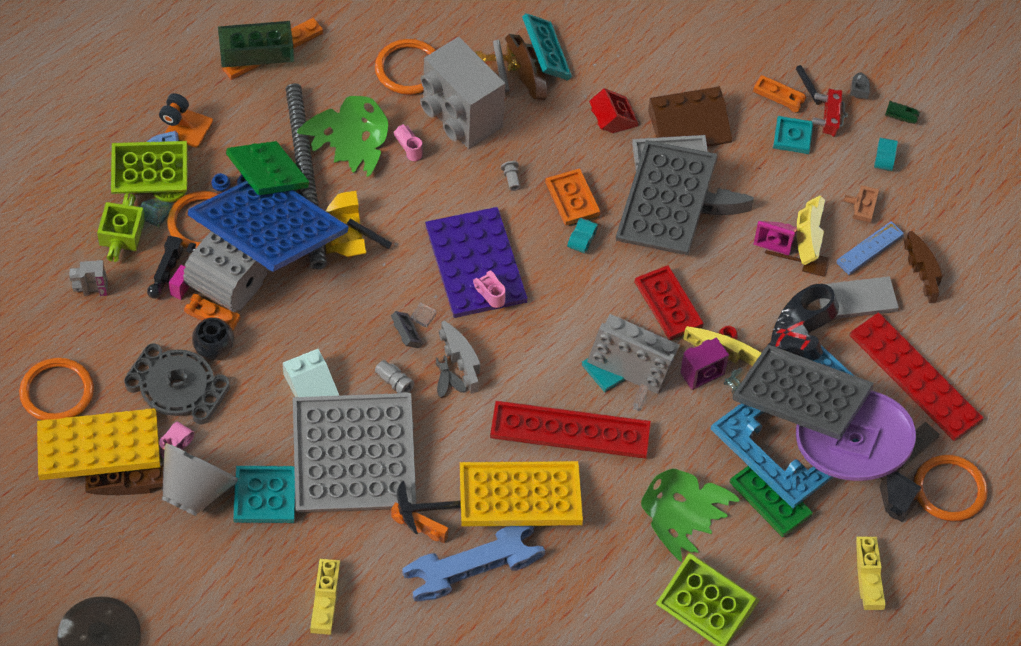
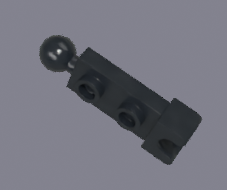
M175 236L167 237L164 244L165 253L153 277L154 284L147 288V294L152 299L161 296L164 284L169 282L171 269L175 268L177 259L179 260L184 249V247H181L183 242L181 238Z

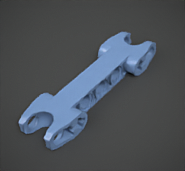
M508 526L500 529L495 534L497 540L441 560H439L435 553L422 556L402 569V574L404 578L420 577L426 582L413 591L412 597L414 601L435 600L449 594L452 591L450 584L506 564H509L512 571L525 568L543 557L545 549L543 546L528 547L521 542L534 533V526Z

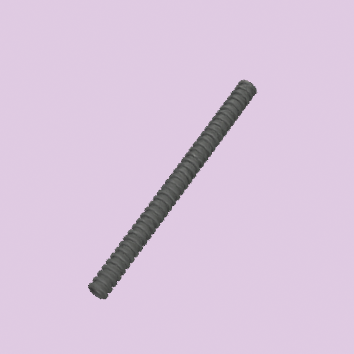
M292 83L286 86L285 89L296 166L309 180V187L300 189V194L319 206L308 135L297 133V130L306 122L302 87L297 83ZM324 245L309 253L311 268L318 270L326 267L327 261Z

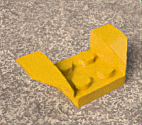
M356 191L338 194L325 210L344 224H347L350 218L360 224ZM350 226L346 234L325 244L326 254L339 253L346 257L366 254L362 234Z

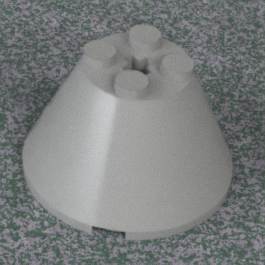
M166 443L162 500L194 516H197L198 513L237 483L239 479L171 444Z

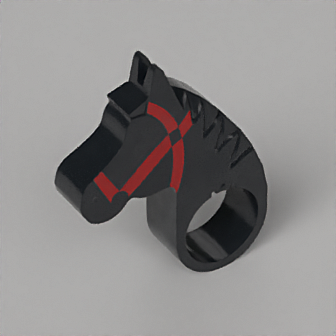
M813 284L793 296L781 311L772 332L771 342L768 345L812 361L819 359L823 354V350L818 338L809 335V333L832 321L837 316L839 303L833 289L826 284ZM826 298L830 300L822 309L807 310L809 304L817 299Z

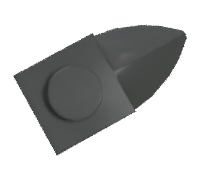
M862 72L857 73L850 85V95L856 98L868 99L870 93L869 80Z

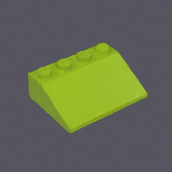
M187 141L112 143L111 194L187 192Z
M689 553L656 602V605L716 646H726L748 619L760 599L694 554Z

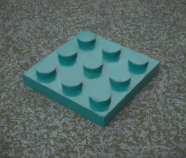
M236 466L235 477L239 479L235 483L234 523H294L295 466Z

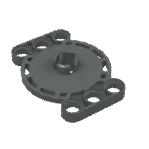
M155 343L145 347L124 379L126 390L131 393L141 391L144 401L152 409L154 408L159 413L172 416L186 415L192 412L193 421L200 425L210 420L230 389L228 377L225 375L213 377V371L203 357L188 350L178 349L162 353V348ZM151 350H157L159 352L158 355L154 357L149 356L148 353ZM145 364L149 367L146 371L138 370L140 365ZM202 364H204V366L208 369L207 372H205L204 368L202 367ZM132 379L139 381L136 386L128 385V382ZM178 379L182 380L181 382L173 383V385L171 386L172 381ZM219 381L226 383V386L223 388H218L215 385ZM209 396H214L216 398V401L213 403L206 402V398ZM199 411L206 412V416L203 418L196 417V413Z

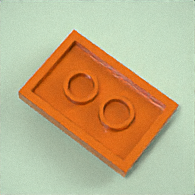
M580 168L545 178L547 188L565 226L577 223L580 218L587 220L600 216L598 205Z

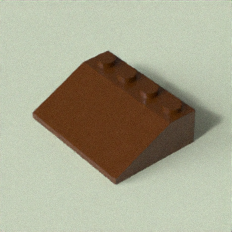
M720 86L650 98L648 112L656 138L705 135L707 147L732 143L726 104Z

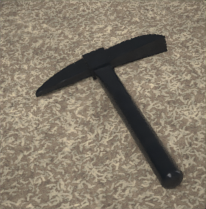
M404 481L400 483L397 489L400 515H402L407 526L415 534H418L412 512L461 508V500L411 504V502H408Z

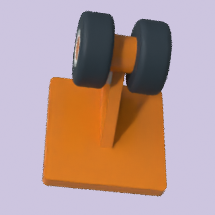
M172 93L166 100L167 106H163L159 112L160 119L169 125L165 133L176 131L179 141H187V145L198 148L212 125L213 119L188 110L189 102L180 94Z

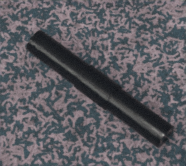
M802 65L797 66L796 71L816 105L821 104L822 100L814 99L815 93L818 92Z
M351 218L346 224L387 249L392 245V242Z

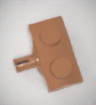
M861 185L856 197L845 194L843 202L854 204L853 219L871 223L879 189Z

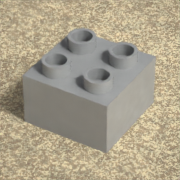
M460 37L455 38L424 58V75L420 78L424 93L420 103L424 112L429 117L437 116L443 122L444 131L451 140L456 141L459 139L470 149L503 128L505 82Z

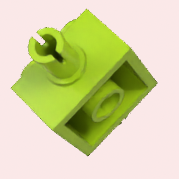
M129 193L125 194L122 204L106 202L97 235L99 246L110 247L107 260L111 262L113 257H115L114 262H118L121 249L137 251L145 217L143 207L134 206L136 197L133 194H130V198H128Z

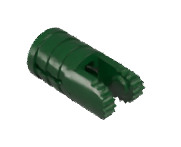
M891 100L885 116L912 124L917 123L920 115L918 110L907 105L892 102Z

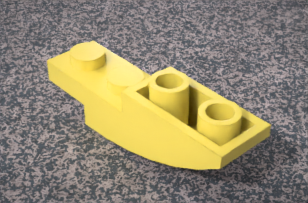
M822 196L808 201L806 207L798 212L797 244L803 265L814 262L819 257L824 230L819 227L825 199Z
M857 537L858 580L864 610H884L885 599L877 537Z
M320 559L310 633L331 635L337 598L340 560Z

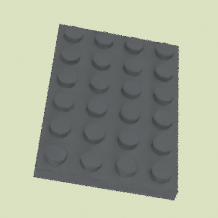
M646 140L615 237L616 241L689 255L718 155L716 153Z
M767 345L734 392L733 400L840 440L873 390L874 383Z

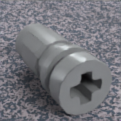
M382 360L376 366L375 372L385 382L390 384L397 393H410L413 389L415 382L406 374H401V370L393 363L389 364L386 360Z

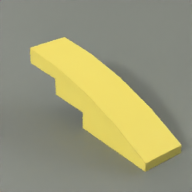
M687 326L685 328L683 339L696 347L705 340H712L717 337L729 354L728 359L734 363L740 358L753 366L761 355V352L728 336Z

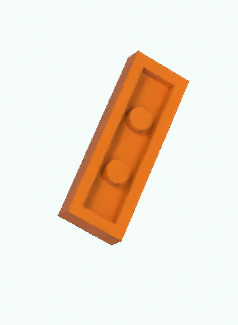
M395 502L391 508V518L399 524H406L402 515H400L399 504ZM412 512L418 533L422 532L434 541L445 543L448 538V527L417 512Z

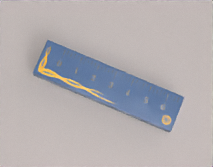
M891 221L837 259L836 263L848 275H851L901 239L904 233Z

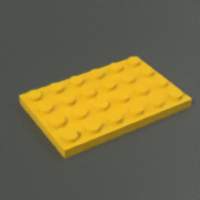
M154 408L37 421L39 481L160 467L157 413Z
M578 461L460 462L461 526H558L583 524Z

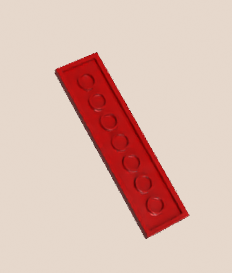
M879 312L850 332L849 336L953 441H956L982 422L984 417Z
M495 401L490 438L646 459L651 421Z

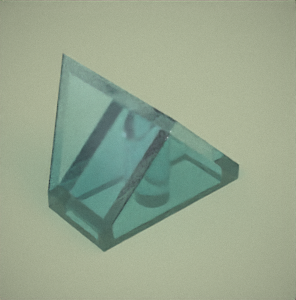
M155 198L142 202L139 207H143L146 222L160 227L168 216L173 204Z

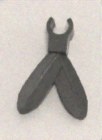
M444 355V363H440L436 357V366L441 372L437 386L438 396L440 398L445 396L448 384L459 392H466L463 381L449 371L447 357Z

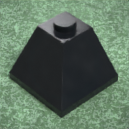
M897 471L883 476L880 491L885 512L893 519L903 522L914 508L921 486Z

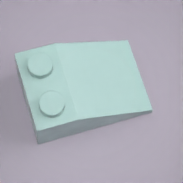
M319 349L283 362V375L295 397L339 396L328 366Z

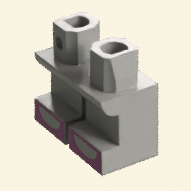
M103 260L80 262V268H70L69 277L70 281H72L73 292L83 291L84 297H86L90 292L99 291L100 296H108V278Z

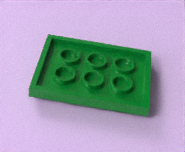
M277 141L229 147L226 150V155L257 195L309 187V180Z

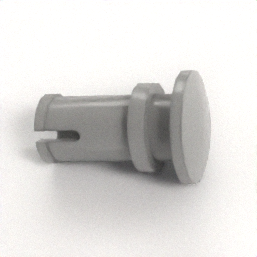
M508 161L501 165V170L504 171V175L507 177L510 191H516L521 188L517 175L519 172L517 169L519 163L517 161Z

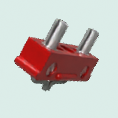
M829 88L826 95L819 93L814 95V99L825 101L824 119L813 117L812 123L822 125V133L835 137L839 127H842L844 124V118L848 117V113L845 112V103L842 101V90ZM841 104H842V113H843L844 115H843L842 118H841V124H840V114H841Z

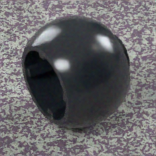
M207 318L199 322L194 328L192 344L200 356L209 360L220 359L226 356L232 349L234 333L230 325L224 320Z

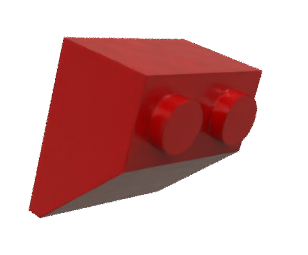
M603 88L589 100L592 107L591 111L596 116L598 126L603 131L616 133L639 125L627 97Z

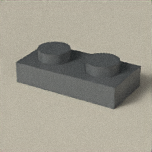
M395 311L391 318L401 336L402 342L405 346L419 348L423 342L409 314Z

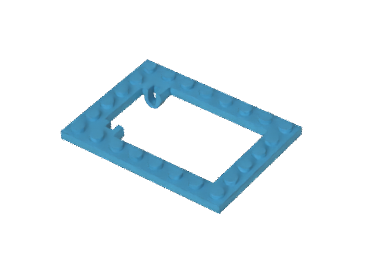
M821 345L823 354L819 359L814 360L815 362L853 375ZM742 403L712 424L710 429L792 508H795L834 478L815 467L808 470L798 459L792 461L786 471H784L751 440L753 432L759 433L762 429V425L755 419L764 412ZM854 438L851 441L859 442L860 440Z

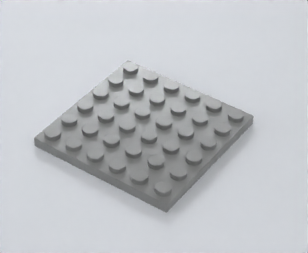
M411 393L293 397L296 513L391 509L395 502L398 503L397 489L403 481L408 502L416 504Z

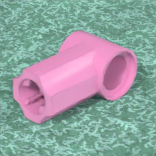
M408 125L398 126L394 131V136L406 151L407 158L411 161L420 160L423 156L422 140L414 135Z

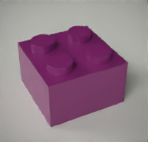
M717 337L712 340H705L701 345L695 348L691 347L683 353L680 374L691 390H694L725 375L729 354Z

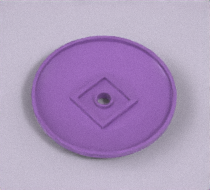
M871 391L840 440L798 424L796 426L798 448L813 467L829 476L852 481L877 479L896 471L911 456L916 439L915 426L909 413L895 400L875 391ZM855 438V439H859L860 441H859V442H853V441H851V440Z

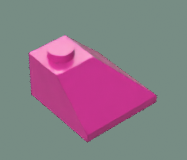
M758 221L753 245L789 255L796 237L797 227L781 222Z

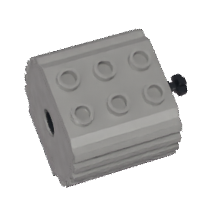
M210 232L197 248H195V243H190L186 249L191 255L185 264L186 267L183 275L185 283L232 312L241 311L263 285L268 269L214 232Z

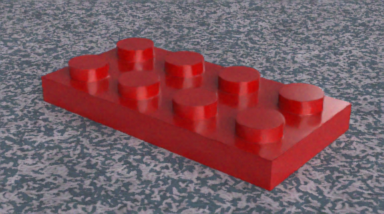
M669 265L635 278L634 283L668 340L683 336L687 326L703 328V321Z

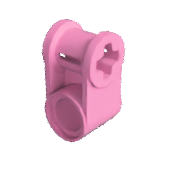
M488 271L485 276L473 280L476 290L486 299L489 305L495 308L504 305L505 287L492 271Z
M175 422L159 440L161 457L164 459L166 443L183 450L193 440L194 431L180 422Z

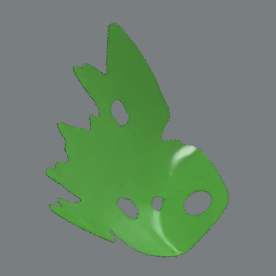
M349 96L341 105L339 113L333 109L325 110L306 121L297 130V133L314 136L311 143L312 151H316L324 143L330 142V147H336L334 163L339 160H348L349 167L352 168L351 171L353 173L364 159L363 171L367 170V177H369L381 155V151L375 148L384 143L389 124L384 112L372 98ZM365 103H370L373 106L374 111L372 113L365 110ZM362 117L366 118L368 121L364 123L362 121ZM331 127L333 133L329 136L325 135L324 130ZM363 132H370L369 138L363 141Z
M672 468L658 474L652 480L641 500V506L647 515L652 518L651 526L659 539L676 559L682 562L681 547L691 553H698V549L687 539L686 534L692 535L693 529L712 534L709 528L711 525L710 520H718L721 517L726 518L728 516L713 506L712 503L728 505L729 501L739 502L740 499L729 490L713 483L705 484L700 490L698 480L694 475ZM661 479L660 486L654 490V484L657 480ZM662 492V498H658L657 495ZM677 492L683 495L686 501H676L673 495ZM675 529L678 533L677 538H674L668 530Z

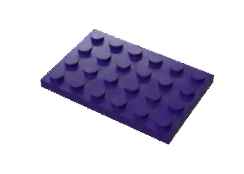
M498 207L425 222L453 318L527 303L528 298ZM488 271H492L505 287L504 305L499 308L489 305L486 299L476 290L473 280L485 276Z

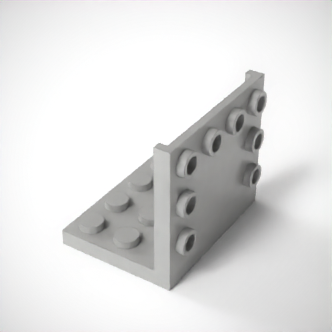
M609 314L606 323H602L598 330L587 362L624 377L625 380L658 394L680 345Z

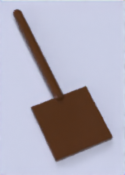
M765 250V254L801 262L800 258ZM819 255L816 261L804 265L802 272L824 277L829 258Z

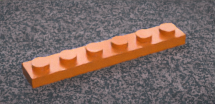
M313 17L222 63V69L233 80L323 34V29Z

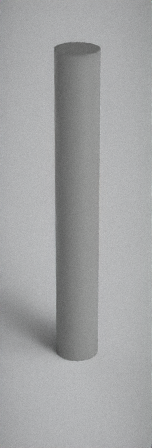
M494 40L493 46L499 77L505 82V92H509L500 40Z

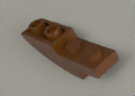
M508 34L505 37L508 48L514 53L517 63L521 65L517 70L520 80L526 85L529 95L533 99H547L545 73L542 72L533 45L526 44L520 35Z
M909 231L907 238L904 239V248L909 253V266H912L913 273L919 272L920 280L924 282V296H927L928 302L936 303L940 293L938 286H940L943 277L940 266L926 243L913 231Z
M160 465L159 468L85 475L86 493L98 495L151 493L152 488L163 487L164 465Z

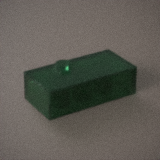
M290 21L218 26L222 68L294 62Z

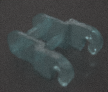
M741 367L738 368V371L734 370L730 377L724 379L723 384H728L732 388V393L741 384L736 378L742 371ZM735 380L738 385L735 386L731 381Z

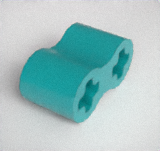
M879 138L874 168L887 171L893 170L898 141Z
M580 218L569 238L567 247L585 254L596 235L598 224Z

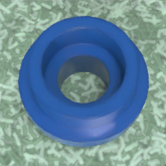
M216 174L211 182L213 189L216 191L227 190L230 187V179L225 174Z

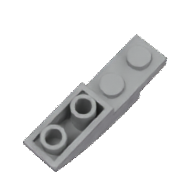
M442 321L439 337L441 341L445 342L444 350L446 356H450L452 363L457 362L459 371H463V382L465 387H469L470 393L478 392L479 382L476 375L480 374V362L475 351L456 328L446 321Z

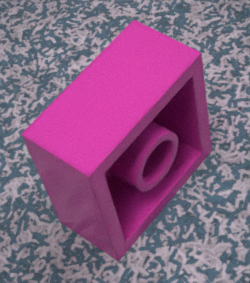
M180 265L169 281L170 295L180 300L190 287L184 281L185 266Z

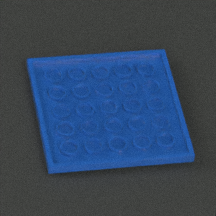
M247 181L188 210L189 217L272 272L346 234L349 228L348 225L293 190L257 195Z

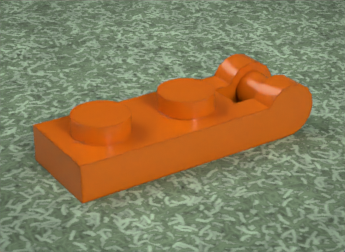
M763 75L760 76L753 88V92L789 107L792 112H798L801 108L800 104L804 103L806 99L805 94Z
M193 294L190 298L191 302L186 304L184 308L185 313L200 320L207 318L222 319L230 325L232 330H234L240 320V314L207 301L198 294Z

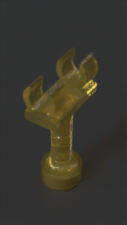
M507 44L506 54H503V59L507 61L508 71H517L521 65L517 63L516 58L511 59V56L515 57V55L508 48ZM475 51L484 62L496 61L494 54L485 55L482 51Z

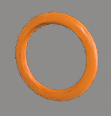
M401 39L388 44L381 50L375 60V72L379 81L386 88L399 94L413 95L424 92L422 84L403 86L391 81L385 74L384 62L391 52L400 48H417L428 55L436 50L431 45L416 39Z
M211 191L192 192L181 197L170 209L167 218L168 230L171 236L183 240L181 244L183 247L187 248L190 243H195V248H197L201 242L189 240L179 232L176 223L179 211L190 202L208 200L218 195V193Z
M51 358L41 361L29 369L20 383L19 396L25 410L39 420L76 417L89 405L93 397L94 385L90 373L81 364L67 358ZM66 367L72 369L81 377L84 384L83 396L80 402L72 409L62 413H47L41 411L32 403L29 397L30 384L37 374L48 368Z
M954 455L932 457L925 461L914 475L913 482L921 486L917 501L929 514L941 520L961 521L971 518L983 508L987 500V483L983 474L973 463L962 457ZM941 464H953L964 468L974 477L977 483L978 493L975 502L969 508L959 512L943 511L935 507L926 498L923 490V480L927 472Z

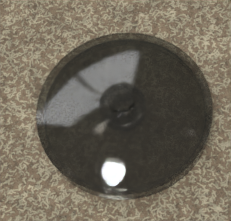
M92 597L75 604L67 611L59 624L57 640L59 646H140L141 628L136 614L124 602L111 597Z

